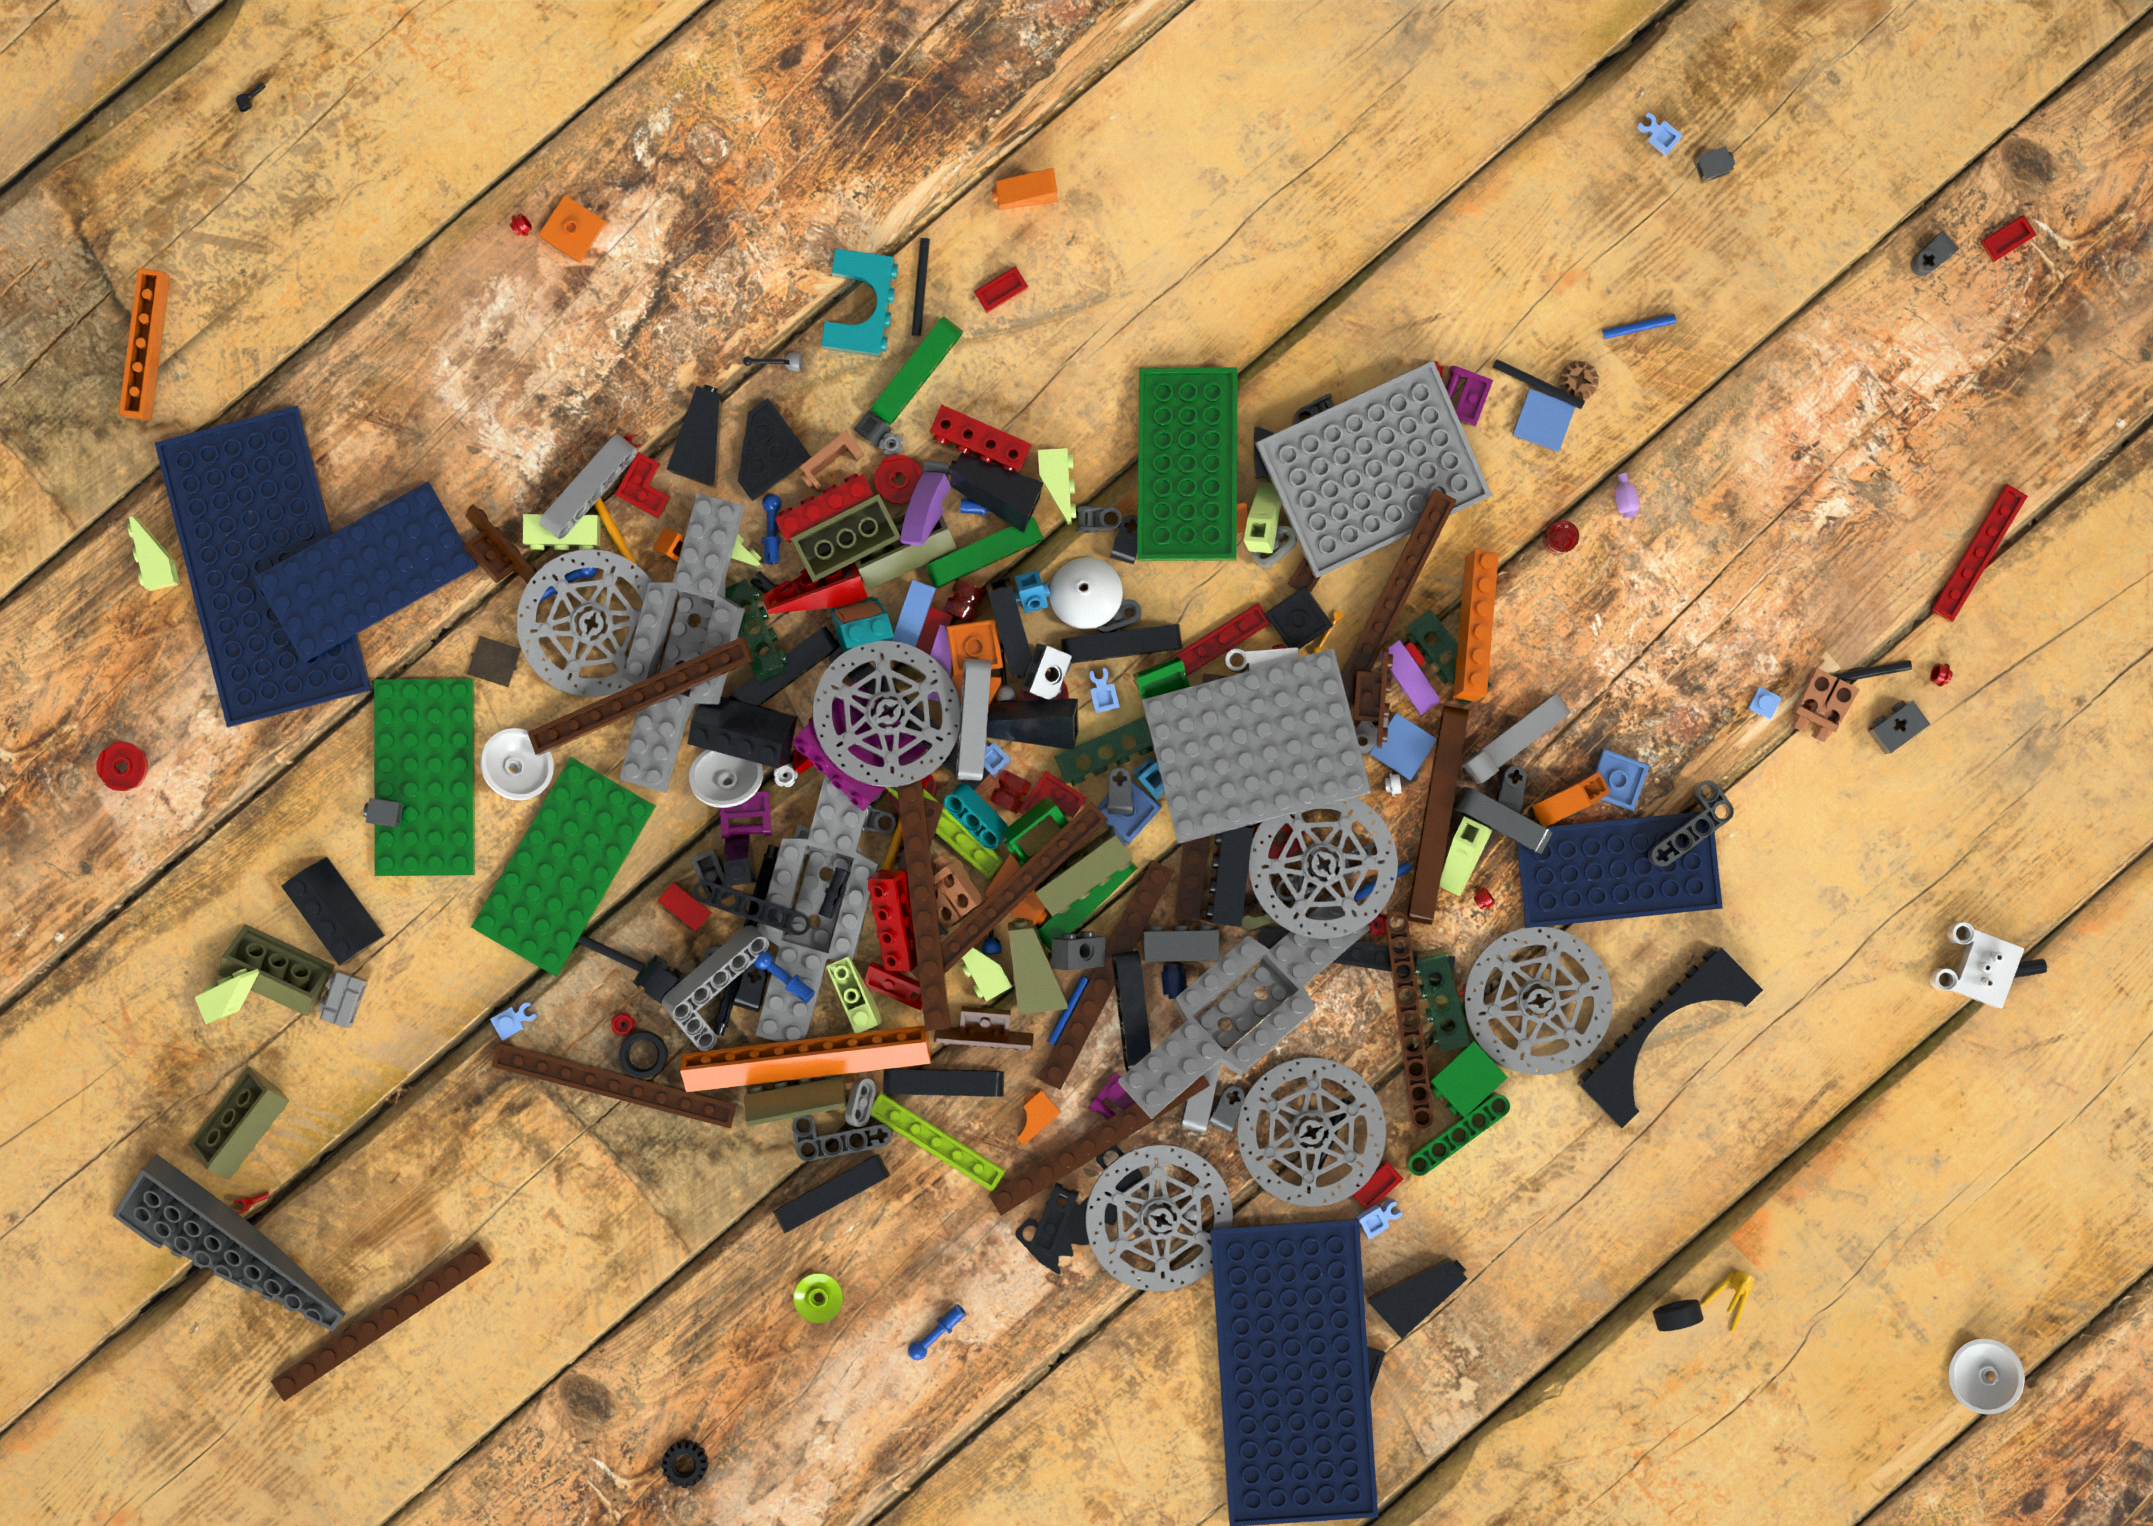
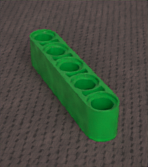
M943 316L878 397L870 411L888 425H891L957 343L964 331Z
M1031 517L1025 532L1010 526L927 564L925 568L934 588L937 589L1044 540V537L1035 517Z
M1130 861L1131 865L1121 872L1117 870L1110 875L1111 879L1102 886L1098 884L1090 889L1091 893L1081 901L1076 899L1070 904L1071 908L1061 915L1055 914L1038 930L1043 944L1051 952L1052 939L1062 938L1061 934L1072 933L1138 868L1132 861Z
M1498 1093L1489 1095L1465 1118L1461 1116L1412 1152L1406 1160L1408 1170L1416 1176H1423L1503 1118L1510 1110L1509 1100ZM1495 1099H1502L1504 1103L1503 1109L1499 1112H1494L1492 1109V1102ZM1477 1113H1481L1484 1117V1121L1480 1126L1472 1124V1117ZM1457 1128H1462L1464 1131V1137L1460 1141H1454L1452 1138V1132ZM1436 1143L1444 1145V1152L1439 1156H1435L1432 1153V1147ZM1419 1157L1423 1158L1424 1167L1421 1170H1414L1412 1167L1413 1160Z

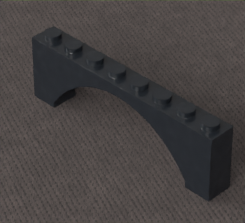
M1722 947L1709 948L1702 955L1704 960L1698 966L1692 965L1684 973L1686 977L1680 983L1675 982L1666 991L1668 995L1662 1001L1658 999L1649 1007L1651 1012L1645 1018L1640 1016L1631 1025L1633 1029L1627 1035L1623 1033L1615 1040L1614 1044L1616 1046L1610 1052L1606 1050L1597 1058L1598 1064L1592 1070L1587 1068L1579 1076L1580 1081L1577 1085L1618 1127L1623 1128L1639 1112L1635 1107L1633 1079L1635 1065L1644 1041L1659 1022L1682 1007L1702 1001H1733L1742 1007H1746L1763 991Z

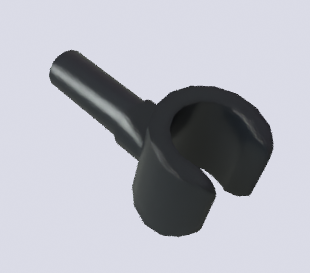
M260 83L251 92L237 96L236 103L241 112H246L253 107L250 99L266 88L263 83Z

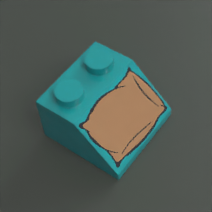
M877 597L830 609L842 653L853 647L876 641H892L894 638L888 614Z

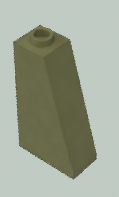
M1019 918L1008 923L1018 1014L1068 1009L1067 996L1055 969H1052V962L1033 920L1027 921L1025 918Z

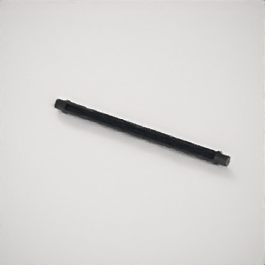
M768 844L767 851L763 855L764 859L754 889V896L765 899L779 850L777 846ZM751 900L748 913L754 915L759 911V905ZM746 918L744 927L749 925L757 927L758 922ZM743 972L725 987L718 1015L714 1021L715 1027L713 1032L716 1035L724 1036L725 1029L729 1026V1018Z

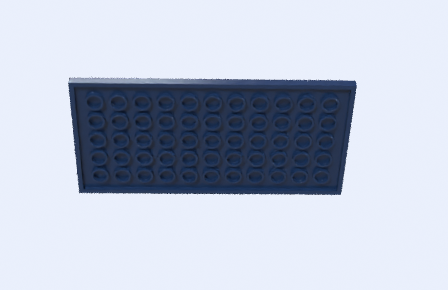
M293 406L155 442L227 728L372 691L358 634L312 660L303 663L254 576L332 534L300 407Z
M1343 1219L1210 1228L1229 1526H1254L1378 1517L1359 1220Z

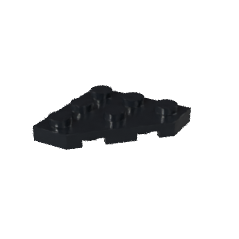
M768 398L748 412L737 481L750 499L754 501L797 470L811 456Z

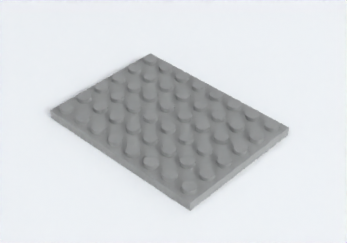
M1434 361L1423 364L1255 442L1314 578H1318L1411 534L1434 489L1457 500L1450 515L1492 496Z
M1334 648L1142 700L1177 843L1179 844L1372 793Z

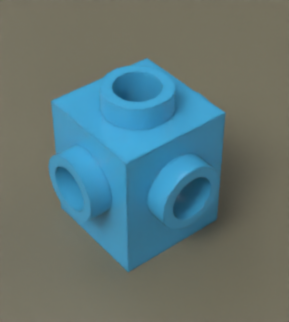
M1038 570L1014 576L1018 590L1013 592L1017 605L1022 604L1024 613L1048 607L1046 597L1050 596L1047 582L1042 583Z

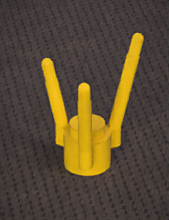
M1737 1269L1735 1274L1729 1272L1726 1279L1702 1301L1701 1305L1706 1306L1731 1282L1730 1288L1736 1291L1727 1308V1313L1732 1312L1740 1295H1742L1730 1329L1731 1332H1735L1755 1279Z

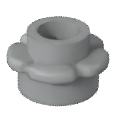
M889 432L880 440L879 447L886 456L897 455L903 450V439L900 435H894V433ZM890 442L894 443L892 447L889 446Z
M1192 1205L1182 1217L1196 1220V1213H1199V1211H1196L1195 1205Z

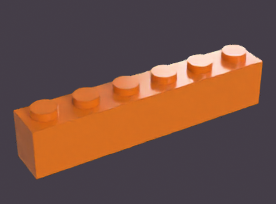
M142 268L137 270L119 415L128 419L152 420L170 276L163 271Z
M1475 549L1465 557L1453 698L1477 702L1487 695L1499 553Z

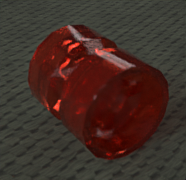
M1566 520L1557 521L1552 524L1543 535L1544 547L1554 555L1566 554L1574 549L1579 541L1577 527Z
M956 579L951 590L953 597L948 598L943 611L972 623L977 612L975 605L981 603L986 591L971 583Z
M1004 769L998 780L1000 787L994 788L989 801L1017 814L1023 803L1021 797L1027 795L1032 783Z

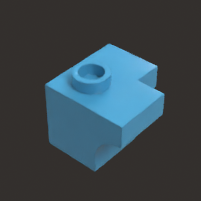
M1150 756L1132 773L1156 800H1159L1165 794L1158 763Z

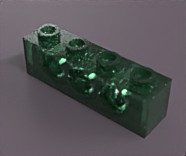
M744 579L725 588V597L742 608L746 605H751V609L743 614L738 637H746L754 658L750 665L758 681L762 683L786 672L787 669L784 663L788 662L782 648H777L775 642L779 640L774 628H769L766 620L770 618L765 607H760L757 599L761 597L756 586H750L748 581ZM761 626L758 633L750 634L753 627ZM770 647L766 655H759L761 649Z
M1429 609L1405 628L1407 631L1405 637L1409 642L1419 646L1423 651L1421 654L1426 659V663L1429 666L1433 664L1438 670L1436 673L1437 677L1444 685L1448 683L1454 690L1458 643L1431 609ZM1427 633H1433L1436 636L1437 643L1435 646H1429L1425 643L1424 637ZM1442 652L1451 654L1452 663L1450 665L1441 663L1440 655ZM1488 681V687H1487V689L1492 686V685L1489 683V681ZM1455 698L1460 704L1464 702L1465 705H1468L1472 702Z
M1141 717L1076 746L1074 750H1067L1058 754L1054 758L1065 783L1071 782L1072 786L1086 781L1085 775L1093 772L1097 776L1108 771L1107 766L1116 762L1117 766L1131 761L1130 755L1138 752L1142 756L1153 751V742L1146 719ZM1132 736L1136 742L1135 747L1130 750L1123 748L1121 744L1122 738ZM1102 746L1112 748L1113 756L1110 759L1105 760L1099 756V749ZM1087 756L1091 761L1090 767L1085 770L1078 768L1076 765L1078 757Z
M1446 946L1418 952L1417 961H1414L1416 976L1421 975L1423 984L1419 986L1422 998L1428 999L1429 1007L1426 1008L1428 1021L1434 1022L1436 1030L1432 1031L1435 1046L1440 1045L1442 1052L1470 1046V1036ZM1432 972H1438L1442 975L1437 981L1430 980L1428 976ZM1439 995H1444L1448 998L1444 1004H1438L1434 999ZM1449 1018L1454 1021V1024L1450 1027H1444L1441 1021Z

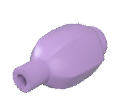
M1627 473L1618 474L1619 485L1615 490L1617 509L1623 514V519L1638 516L1637 511L1640 508L1637 490L1629 482Z

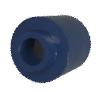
M1182 963L1163 965V971L1161 972L1163 995H1168L1169 999H1175L1187 988L1186 969H1183Z

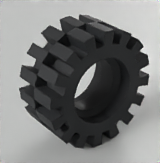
M681 1440L671 1445L663 1456V1463L661 1464V1468L664 1470L663 1475L668 1478L667 1481L669 1483H674L675 1487H692L706 1473L708 1457L704 1453V1448H700L697 1442L694 1444L691 1443V1440L686 1442ZM689 1455L694 1461V1469L689 1473L680 1472L675 1465L677 1457Z

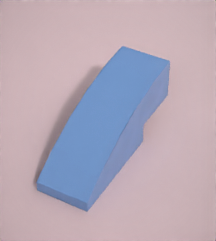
M912 580L892 641L916 647L936 588Z

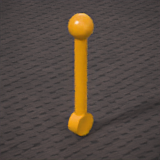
M1338 610L1333 613V620L1331 622L1334 625L1324 633L1318 645L1312 649L1313 654L1322 652L1321 648L1337 621L1343 617L1341 611Z

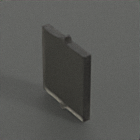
M479 636L475 652L471 653L473 658L467 674L509 687L513 673L517 670L516 664L521 649Z

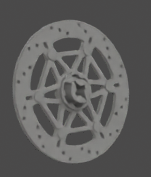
M586 549L573 551L545 564L527 584L517 611L516 624L519 643L526 660L533 670L553 687L572 695L599 697L617 693L633 685V683L623 678L624 666L627 665L628 661L625 651L638 624L642 609L634 610L617 589L615 583L618 577L624 578L635 588L644 602L648 584L652 580L640 567L629 559L604 550ZM615 566V571L611 574L610 571ZM582 568H599L604 570L601 580L570 584L564 576L568 572ZM553 574L558 577V581H555L552 577ZM553 586L558 594L547 621L537 623L536 612L539 602L547 588ZM597 586L589 601L575 590L579 587ZM603 587H606L605 604L602 605L595 600ZM570 592L581 604L573 608L566 593ZM612 593H615L627 608L626 611L609 610ZM563 600L570 615L554 620L553 617L559 602ZM593 606L591 611L585 612L579 619V627L582 631L580 636L576 631L577 622H574L577 613L584 611L585 607ZM603 610L607 616L605 619L608 629L605 634L599 635L598 639L590 640L591 636L597 635L603 628L604 621L600 615ZM594 612H596L595 622L598 623V627H593L586 634L587 624L584 621L585 619H590ZM612 616H629L630 620L614 625ZM564 622L570 623V631L553 630L555 625ZM629 626L624 643L620 647L612 632ZM531 629L538 630L536 633H530ZM548 636L566 658L568 663L564 670L558 668L546 656L539 643L540 637ZM556 636L574 637L570 654L556 639ZM610 638L616 654H612L602 645V642ZM578 642L587 644V648L581 657L576 659ZM593 646H597L607 655L605 659L586 661V657ZM614 663L618 668V672L606 677L583 678L579 676V671L584 666ZM572 673L571 679L568 680V674Z
M876 641L853 647L844 652L824 672L813 699L812 715L814 729L825 754L845 774L855 780L873 786H904L930 775L945 761L952 751L960 729V702L955 686L947 672L934 658L924 651L901 642ZM880 654H883V660L880 659ZM872 661L875 663V671L851 687L842 683L843 678L853 669ZM890 661L902 662L915 668L925 676V680L917 683L891 670ZM882 676L886 677L889 692L880 691ZM892 678L910 685L911 688L896 693ZM870 680H876L874 695L858 690V688ZM935 680L937 681V683L931 685V682ZM917 692L919 695L907 705L903 697ZM932 692L937 693L941 705L942 720L939 730L930 726L928 695ZM852 696L868 699L869 702L866 707H863L852 699ZM834 697L843 700L846 732L842 735L836 734L832 721V701ZM881 699L882 701L877 705L871 717V711L876 704L875 701ZM920 701L923 704L924 722L910 713V710ZM850 705L864 714L854 726L851 725ZM894 709L890 716L886 715L880 718L883 711L888 712ZM901 711H903V716L898 723L899 726L892 728L900 717ZM910 720L920 727L922 731L906 728L905 725ZM865 722L871 728V730L862 734H855V731ZM900 732L916 737V739L901 749L898 748ZM878 734L882 750L863 742L862 739ZM885 735H893L892 751L888 750ZM923 740L931 743L932 747L921 758L904 766L899 765L898 757ZM840 742L843 743L840 747L836 746ZM853 744L858 745L882 757L884 766L877 767L867 764L852 755L848 748ZM890 767H893V774L891 773Z
M1356 797L1313 808L1340 811L1341 815L1337 822L1306 823L1301 816L1305 811L1294 813V819L1290 815L1261 822L1254 835L1249 860V876L1253 891L1265 912L1279 925L1293 933L1316 939L1346 936L1369 924L1378 916L1390 899L1398 871L1395 843L1391 832L1382 818L1374 809ZM1350 809H1352L1353 812L1351 816L1348 817V812ZM1355 820L1360 822L1371 835L1377 849L1376 855H1367L1352 832L1351 826ZM1285 823H1288L1293 831L1278 859H1269L1268 853L1275 835ZM1332 827V831L1322 842L1311 831V828ZM1340 829L1342 830L1339 845L1336 847L1330 844V840ZM1302 831H1305L1315 842L1314 845L1309 848L1306 847L1301 834ZM1347 836L1351 838L1360 853L1359 855L1342 852ZM1297 838L1303 854L1287 858L1286 854L1294 839ZM1319 847H1325L1328 851L1337 854L1339 858L1337 861V867H1339L1337 875L1334 872L1336 868L1335 858L1330 853L1321 852ZM1309 854H1311L1312 859L1310 861V868L1315 875L1325 877L1327 881H1319V878H1316L1315 876L1311 877V875L1308 873L1307 868H1309V862H1307V858ZM1319 858L1329 860L1327 864L1328 872L1317 868L1320 864ZM1345 859L1360 860L1362 865L1345 868ZM1379 860L1385 861L1384 864H1378L1377 862ZM1301 861V870L1284 867L1286 863ZM1269 865V868H1262L1261 866ZM1377 870L1378 876L1372 892L1362 905H1357L1353 898L1367 871ZM1360 871V875L1352 890L1349 891L1343 875ZM1279 873L1296 900L1292 908L1285 906L1276 895L1270 883V874ZM1287 874L1304 876L1299 893L1294 889ZM1340 881L1345 894L1344 898L1331 887L1332 884ZM1308 882L1317 886L1308 899H1304ZM1325 887L1333 895L1335 901L1314 902V898ZM1341 906L1345 912L1343 917L1331 920H1315L1305 916L1309 907ZM1352 910L1356 912V917L1353 916L1351 912ZM1298 912L1299 915L1297 919H1294L1295 913Z
M1521 928L1502 935L1488 945L1479 955L1470 970L1464 994L1465 1014L1469 1028L1477 1043L1492 1059L1501 1065L1525 1074H1553L1569 1069L1583 1061L1596 1049L1603 1039L1612 1015V988L1603 963L1595 952L1582 940L1570 933L1555 928ZM1557 942L1556 949H1553L1554 943ZM1532 945L1546 946L1545 955L1542 957L1513 963L1508 957L1509 953L1519 948ZM1561 952H1566L1582 966L1589 978L1588 982L1579 983L1559 961ZM1499 955L1502 961H1499L1496 956ZM1541 963L1534 978L1520 970L1522 966ZM1550 963V980L1546 981L1541 979V976L1547 964ZM1498 967L1502 972L1494 1003L1485 1005L1483 1003V996L1487 979L1493 968ZM1557 968L1572 982L1571 985H1555ZM1513 971L1526 980L1522 987L1518 986L1511 975ZM1506 980H1509L1517 994L1501 1001ZM1534 984H1539V986H1543L1545 988L1549 987L1552 990V992L1549 993L1547 990L1541 988L1531 989V986ZM1592 986H1598L1597 989H1591ZM1575 990L1576 994L1561 1000L1559 991ZM1524 992H1527L1525 998L1522 999ZM1537 994L1539 997L1548 998L1540 1002V1007L1537 1004L1529 1003L1537 998ZM1592 996L1594 1003L1591 1019L1583 1034H1579L1575 1030V1024L1583 998ZM1514 1001L1517 1002L1518 1010L1501 1011L1502 1006ZM1576 1001L1571 1021H1568L1560 1007ZM1524 1009H1529L1536 1013L1546 1012V1015L1543 1017H1538V1015L1531 1013L1529 1015ZM1480 1012H1486L1485 1015H1479ZM1555 1014H1558L1565 1025L1564 1030L1551 1021ZM1506 1016H1522L1520 1033L1505 1019ZM1498 1018L1518 1040L1516 1049L1509 1048L1497 1038L1488 1024L1489 1019ZM1528 1020L1536 1022L1529 1038L1526 1037ZM1543 1023H1546L1557 1032L1555 1035L1536 1038ZM1562 1038L1569 1044L1568 1048L1558 1053L1545 1056L1531 1055L1532 1046ZM1575 1040H1578L1581 1045L1578 1046L1575 1043ZM1521 1052L1524 1053L1522 1059H1520Z
M1323 1058L1294 1059L1282 1063L1265 1073L1248 1092L1240 1110L1237 1127L1238 1144L1242 1159L1256 1182L1267 1192L1285 1202L1308 1207L1337 1203L1361 1189L1376 1171L1383 1155L1386 1140V1124L1383 1110L1372 1088L1352 1069L1338 1062ZM1313 1070H1316V1078H1313ZM1299 1077L1307 1078V1087L1280 1101L1271 1097V1093L1285 1082ZM1322 1078L1333 1080L1344 1086L1353 1094L1356 1101L1347 1105L1322 1089ZM1312 1093L1316 1094L1317 1110H1308ZM1303 1094L1305 1095L1301 1112L1286 1106L1287 1102ZM1321 1096H1325L1339 1105L1340 1109L1324 1113ZM1260 1097L1264 1098L1266 1103L1260 1101ZM1364 1103L1367 1104V1106L1364 1107V1108H1360V1107H1359L1360 1105H1362V1104H1364ZM1261 1109L1270 1113L1269 1145L1263 1149L1258 1147L1256 1138L1257 1119ZM1282 1109L1295 1115L1293 1122L1289 1123L1278 1111ZM1346 1113L1347 1116L1335 1126L1332 1125L1329 1120L1330 1117ZM1309 1115V1117L1314 1118L1318 1116L1323 1119L1321 1122L1314 1119L1306 1120L1302 1123L1299 1133H1294L1295 1126L1299 1125L1300 1119L1304 1116ZM1364 1115L1367 1123V1142L1363 1154L1360 1155L1353 1151L1354 1119ZM1275 1119H1278L1289 1129V1132L1277 1141L1274 1140ZM1346 1123H1349L1348 1145H1345L1334 1134L1335 1131ZM1308 1125H1311L1312 1128L1322 1126L1316 1132V1138L1312 1139L1311 1136L1301 1138L1307 1132ZM1329 1129L1328 1138L1325 1137L1322 1146L1314 1149V1146L1305 1148L1300 1145L1302 1142L1311 1145L1317 1144L1322 1140L1324 1131ZM1291 1138L1294 1144L1293 1147L1280 1151L1277 1150L1281 1143ZM1332 1140L1345 1151L1344 1154L1328 1149ZM1300 1151L1302 1168H1298L1283 1158V1155ZM1322 1152L1338 1159L1336 1162L1318 1169ZM1307 1153L1315 1154L1311 1171L1307 1169ZM1263 1155V1159L1259 1161L1256 1159L1257 1157ZM1277 1159L1302 1176V1184L1297 1186L1281 1179L1268 1167V1162ZM1357 1161L1362 1162L1364 1166L1361 1167L1360 1165H1358ZM1343 1163H1347L1352 1167V1171L1338 1182L1324 1187L1316 1185V1178ZM1308 1186L1311 1187L1310 1194L1307 1193Z
M1153 1144L1128 1151L1104 1169L1090 1192L1086 1207L1085 1224L1092 1251L1101 1265L1112 1276L1131 1287L1146 1291H1168L1184 1287L1201 1278L1213 1267L1212 1262H1210L1212 1260L1211 1244L1207 1242V1240H1211L1210 1232L1202 1230L1200 1199L1207 1194L1211 1197L1214 1211L1212 1228L1232 1227V1202L1226 1184L1207 1160L1186 1148L1168 1144ZM1172 1164L1182 1167L1193 1173L1199 1181L1193 1186L1165 1174L1164 1165ZM1146 1165L1149 1166V1175L1124 1192L1115 1188L1130 1172ZM1156 1180L1160 1182L1162 1196H1153ZM1165 1182H1171L1183 1188L1184 1191L1169 1197ZM1149 1183L1147 1199L1131 1196L1133 1192ZM1107 1191L1111 1193V1195L1108 1196L1105 1194V1192ZM1189 1195L1192 1196L1181 1208H1178L1175 1203L1176 1201ZM1125 1201L1141 1204L1139 1211L1136 1212L1125 1204ZM1163 1202L1169 1204V1207L1175 1213V1219L1168 1208L1162 1204ZM1108 1203L1116 1205L1118 1237L1113 1241L1108 1240L1105 1231V1209ZM1193 1204L1195 1205V1210L1199 1211V1213H1196L1195 1225L1182 1217ZM1124 1210L1136 1218V1221L1126 1231H1123L1122 1212ZM1162 1214L1166 1220L1158 1219L1156 1221L1152 1215L1161 1216ZM1143 1217L1146 1218L1148 1224L1154 1231H1156V1233L1149 1231L1150 1229L1147 1227L1146 1223L1143 1222ZM1182 1223L1194 1233L1190 1235L1178 1232L1177 1229ZM1138 1227H1140L1143 1234L1131 1240H1127V1238ZM1172 1236L1187 1240L1186 1243L1173 1252H1169ZM1149 1238L1153 1254L1138 1249L1134 1245ZM1165 1239L1163 1255H1159L1156 1240ZM1195 1243L1203 1247L1200 1253L1190 1262L1179 1268L1170 1269L1169 1261ZM1125 1250L1132 1251L1153 1261L1155 1270L1151 1272L1133 1267L1120 1257V1254ZM1162 1271H1164V1277H1163V1278H1161V1272H1162Z

